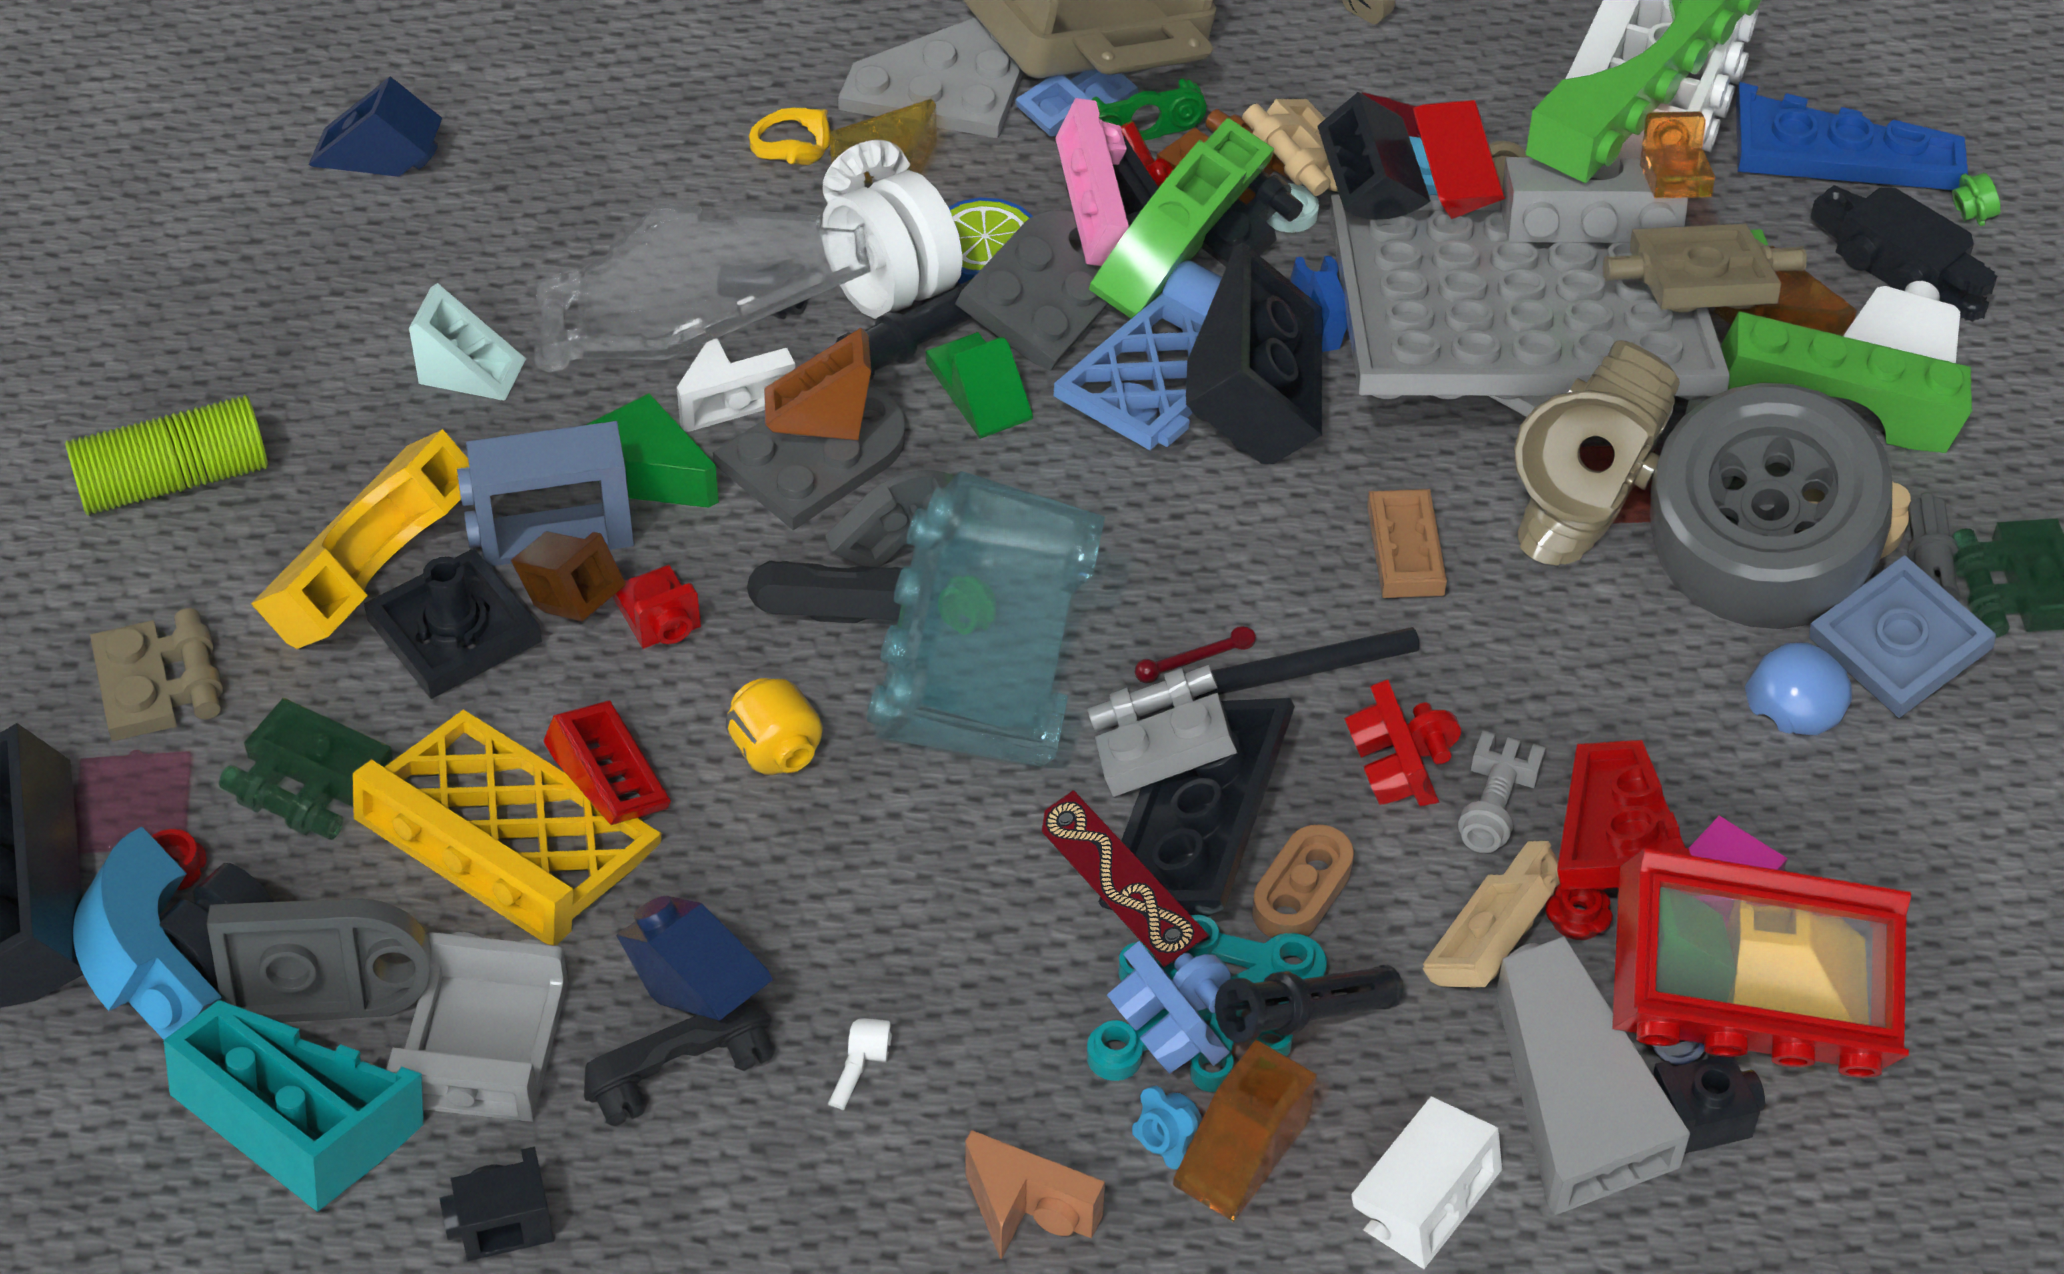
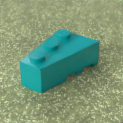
M221 1000L216 1001L163 1040L170 1095L316 1212L320 1211L397 1150L424 1125L421 1073L402 1066L397 1073L361 1061L360 1051L341 1044L335 1051L300 1039L299 1029Z

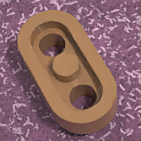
M1319 824L1305 826L1297 830L1290 837L1258 882L1254 891L1252 916L1261 932L1272 938L1283 933H1298L1308 936L1315 930L1351 876L1354 850L1349 838L1334 827ZM1319 860L1328 864L1329 868L1316 870L1308 863ZM1287 906L1296 910L1297 913L1283 914L1275 909Z

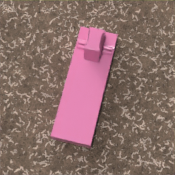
M1075 98L1055 139L1086 264L1102 266L1129 228L1113 165L1120 163L1127 149L1121 126L1099 119L1100 113L1096 101Z

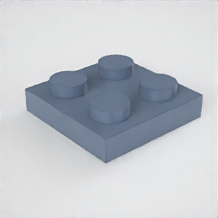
M1905 555L1873 577L1842 602L1836 604L1810 624L1809 633L1811 640L1834 657L1851 676L1898 718L1902 717L1992 650L1996 633Z

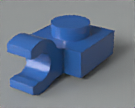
M1324 256L1320 271H1313L1307 267L1303 257H1296L1290 276L1291 282L1322 307V352L1340 349L1348 325L1344 290L1337 277L1338 264L1332 256Z

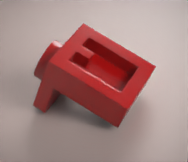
M670 565L625 580L626 585L613 595L614 601L642 649L660 642L663 644H675L686 638L692 630L701 627L698 593L691 583L681 585Z

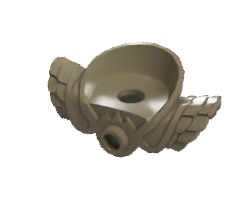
M1617 340L1612 345L1608 356L1604 357L1601 365L1597 367L1587 382L1577 378L1568 393L1555 395L1538 405L1520 425L1514 446L1516 472L1531 498L1525 508L1524 516L1518 529V540L1521 544L1520 548L1532 559L1550 565H1565L1580 560L1582 555L1593 548L1595 542L1602 538L1611 527L1633 487L1636 485L1645 490L1652 481L1660 457L1654 453L1657 440L1672 414L1673 405L1675 404L1674 396L1680 385V380L1668 363L1662 361L1660 357L1632 342ZM1600 436L1611 443L1615 457L1610 468L1604 471H1594L1583 464L1580 458V446L1586 438Z

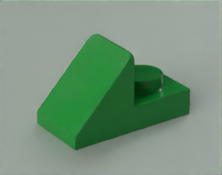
M976 332L926 350V364L979 439L1033 419L1010 345L1005 337L985 342L980 333Z

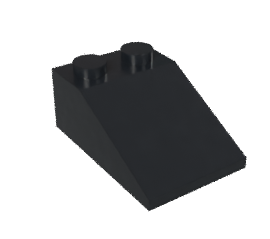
M1243 242L1235 247L1187 360L1186 405L1197 418L1209 422L1228 437L1238 450L1247 452L1261 464H1275L1322 436V307Z

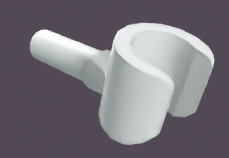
M861 1018L852 1023L845 1068L828 1105L842 1110L845 1109L861 1073H863L865 1060L888 1061L889 1052H887L888 1045H891L892 1039L890 1021Z

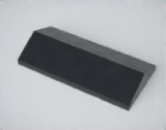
M1291 698L1221 701L1226 712L1237 753L1141 787L1121 841L1190 915H1204L1208 917L1225 909L1295 708ZM1100 897L1098 900L1100 906L1112 910Z

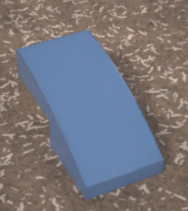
M1097 70L1082 72L1071 80L1064 75L1048 77L1016 98V105L1049 136H1056L1075 98L1092 100L1093 97H1098L1105 104L1127 100L1139 92L1138 87L1122 73L1105 75Z

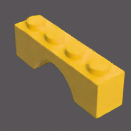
M443 429L407 445L281 572L251 605L288 645L296 649L329 637L368 596L364 590L375 573L407 542L432 523L445 516L461 500L457 469L469 467L467 456Z

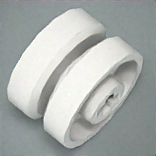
M906 170L873 183L870 189L863 187L829 200L823 212L822 225L826 255L843 292L861 313L877 319V317L887 312L893 313L911 306L914 299L917 301L925 300L955 287L961 277L963 258L959 233L950 209L938 190L923 175Z

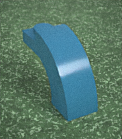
M141 826L127 834L116 844L84 894L74 918L73 942L81 971L89 986L106 1009L110 1011L129 1002L164 1040L216 1001L221 1000L222 996L177 950L166 936L163 928L159 926L158 915L163 912L187 873Z

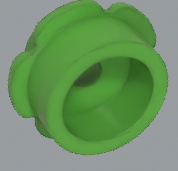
M1985 172L1973 177L1967 174L1960 176L1959 188L1952 190L1953 203L1957 210L1961 212L1964 221L1975 218L1980 226H1984V220L1999 215L2001 211L1995 185Z

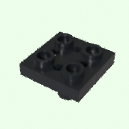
M475 548L455 558L439 557L427 563L423 569V574L364 603L368 622L430 699L542 642L539 624ZM428 638H430L431 642L427 644L419 643L422 640L426 641ZM472 644H477V646L472 649L462 648L464 645L471 646Z

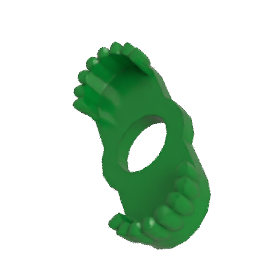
M1184 78L1179 79V89L1160 93L1142 91L1127 100L1105 104L1098 97L1092 98V100L1097 102L1100 113L1099 119L1120 126L1130 122L1133 114L1144 105L1157 106L1159 108L1157 122L1149 129L1139 130L1144 141L1194 128L1202 121L1207 107L1204 95L1197 83H1193L1191 79L1186 81Z

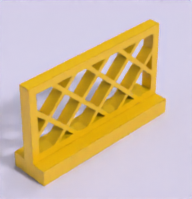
M464 709L385 767L371 759L353 772V812L356 821L548 945L557 946L572 931L573 918L634 870L661 843L662 833L638 818L610 825L565 772ZM463 733H466L485 745V754L446 755V749ZM523 769L534 777V785L495 786L494 772ZM486 773L487 787L448 788L447 774ZM439 774L440 788L417 789L406 782L405 779L410 775ZM572 800L583 807L584 817L545 818L544 803ZM535 804L536 818L497 819L496 805ZM488 806L489 820H465L451 811L449 807ZM621 831L635 840L625 849L596 850L594 834ZM585 835L586 850L548 852L547 837ZM538 837L539 852L517 853L501 843L499 839ZM588 869L589 878L573 890V888L551 875L549 871Z

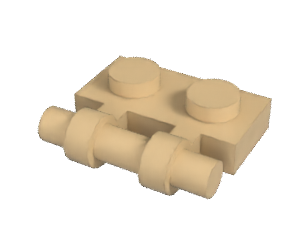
M1276 99L1267 112L1259 104H1253L1244 112L1242 120L1251 128L1253 135L1274 148L1273 153L1285 165L1284 173L1295 185L1303 184L1314 196L1321 195L1327 189L1338 192L1317 127L1326 118L1307 99Z

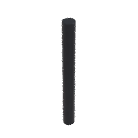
M1410 627L1212 670L1218 689L1194 698L1197 700L1218 693V695L1417 652L1419 651V638L1415 628Z

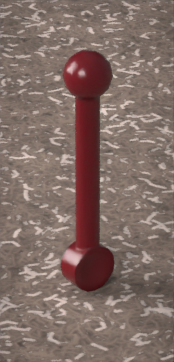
M1241 626L1233 629L1230 638L1156 662L1151 659H1143L1135 667L1136 678L1143 683H1152L1156 681L1160 673L1234 648L1241 650L1249 649L1255 644V632L1248 627Z

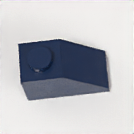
M390 76L324 128L308 165L311 167L399 177L411 167L421 169L433 157L438 148V143L434 141V138L443 118Z
M670 896L655 898L640 907L634 914L635 922L616 935L649 995L659 1005L720 1021L773 981L768 969L699 902Z

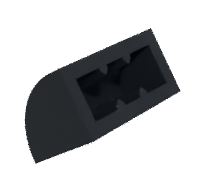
M1357 92L1317 125L1345 211L1365 219L1383 220L1409 214L1431 201L1403 117Z

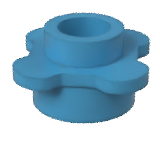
M1158 1086L1146 1088L1140 1095L1143 1108L1140 1118L1132 1126V1134L1148 1151L1161 1155L1169 1168L1180 1169L1189 1162L1187 1149L1197 1144L1202 1136L1203 1123L1200 1112L1196 1105L1181 1093L1165 1095L1163 1089Z

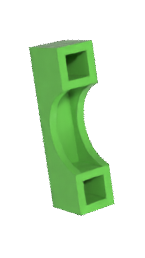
M1740 311L1720 346L1730 374L1728 390L1758 383L1794 384L1823 392L1830 397L1857 402L1870 409L1881 420L1885 429L1886 444L1906 449L1946 453L1972 412L1971 367Z

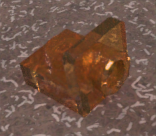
M1651 112L1647 114L1640 166L1654 198L1712 197L1715 175L1702 149L1706 124L1702 112Z

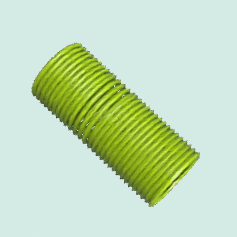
M245 394L243 397L238 396L237 399L232 397L230 401L228 399L225 402L220 400L218 404L214 402L212 405L207 404L206 407L203 405L200 408L195 407L193 411L187 409L186 412L180 411L179 414L173 412L171 417L166 414L164 418L159 416L158 419L153 418L151 421L147 419L145 423L141 421L139 424L134 423L133 426L128 424L127 427L122 426L121 429L116 427L115 430L110 429L109 432L104 430L102 434L98 432L96 435L91 434L90 437L85 435L84 438L79 436L78 440L73 438L72 441L67 440L65 442L83 508L88 516L91 512L94 514L97 511L102 513L103 509L108 511L109 508L114 509L116 506L120 508L122 504L127 506L128 503L133 504L134 501L139 503L140 500L145 501L146 498L151 500L153 496L157 498L158 495L164 496L165 493L169 495L171 492L176 493L177 490L180 492L184 491L186 485L180 465L187 487L192 489L194 485L187 462L194 484L197 487L200 486L201 482L206 485L208 479L209 482L214 483V481L218 482L219 479L224 481L225 478L230 479L231 476L236 478L238 474L242 476L243 473L249 474L250 471L254 473L255 470L260 471L262 468L266 470L268 467L256 416L249 396ZM202 459H203V462H204V465H205V469H206V472H207V475H208V479H207V476H206V473H205V470H204V466H203V463H202ZM194 461L196 462V465H197V468H198V472H199V475H200V478H201V482H200V479H199V476H198L197 469H196V466H195Z

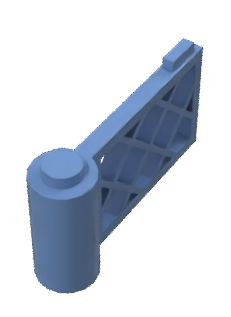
M1186 260L1179 264L1168 278L1162 294L1054 383L1053 396L1148 450L1154 448L1158 443L1166 447L1170 446L1189 429L1190 420L1187 418L1193 412L1186 405V389L1165 390L1163 379L1187 378V360L1159 362L1157 351L1187 350L1188 356L1190 355L1222 277L1191 260ZM1163 318L1181 328L1183 332L1153 334L1151 327ZM1124 352H1146L1148 362L1117 363L1116 357ZM1152 380L1155 391L1123 392L1121 381ZM1111 381L1113 392L1090 393L1081 388V386L1086 382ZM1159 408L1160 416L1150 425L1128 414L1129 409Z

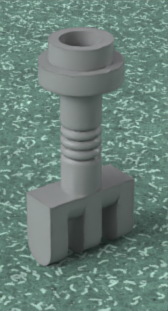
M1482 731L1473 756L1471 771L1488 775V779L1480 801L1471 802L1465 806L1458 821L1462 840L1468 848L1479 853H1491L1507 843L1513 829V822L1505 808L1514 783L1531 788L1535 787L1546 747L1533 744L1528 753L1527 760L1516 758L1521 740L1508 737L1501 754L1493 751L1496 733Z

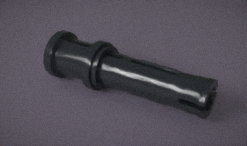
M972 279L902 315L896 312H887L877 317L875 325L865 330L869 335L870 380L873 379L875 371L894 361L902 364L912 359L918 345L972 318V316L955 304L961 291ZM848 332L838 337L836 343L845 338L846 336L850 335L851 333Z
M1379 965V967L1332 973L1302 979L1289 971L1272 973L1263 982L1253 983L1246 978L1230 979L1220 986L1216 994L1215 1015L1220 1030L1228 1039L1235 1043L1253 1041L1260 1036L1261 1032L1272 1031L1278 1035H1291L1302 1030L1310 1020L1396 1007L1403 996V982L1397 970L1390 965ZM1347 993L1344 995L1332 996L1334 994ZM1251 1009V1013L1246 1016L1239 1017L1236 1015L1237 1010Z

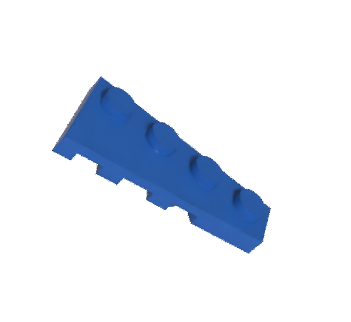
M1739 82L1736 94L1738 172L1946 190L1959 188L1960 176L1963 174L1968 175L1965 137L1898 120H1892L1885 127L1873 124L1868 118L1862 116L1863 112L1841 107L1838 115L1806 107L1808 98L1785 93L1783 101L1757 95L1759 86Z

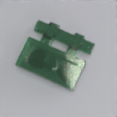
M2058 518L1997 522L1992 541L1978 542L1974 530L1969 528L1960 529L1951 536L1957 541L1959 549L1953 556L1956 575L1959 578H1965L1970 592L1967 597L1969 611L1996 633L1995 638L2001 637L2009 631L2010 625L2006 614L2020 613L2026 632L2064 630V534ZM2004 571L2008 583L1994 584L1990 572Z
M283 697L244 741L248 759L256 763L248 772L234 765H229L220 776L219 787L235 795L238 804L258 813L263 808L284 818L288 828L307 836L312 831L332 840L339 834L342 828L343 817L326 809V807L333 799L353 807V772L371 759L383 767L394 759L391 746ZM285 776L305 785L297 795L277 786Z

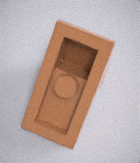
M971 1130L965 1141L966 1178L1000 1259L1005 1254L1025 1213L1033 1215L1037 1224L1052 1234L1069 1236L1074 1231L1092 1239L1103 1217L1105 1181Z

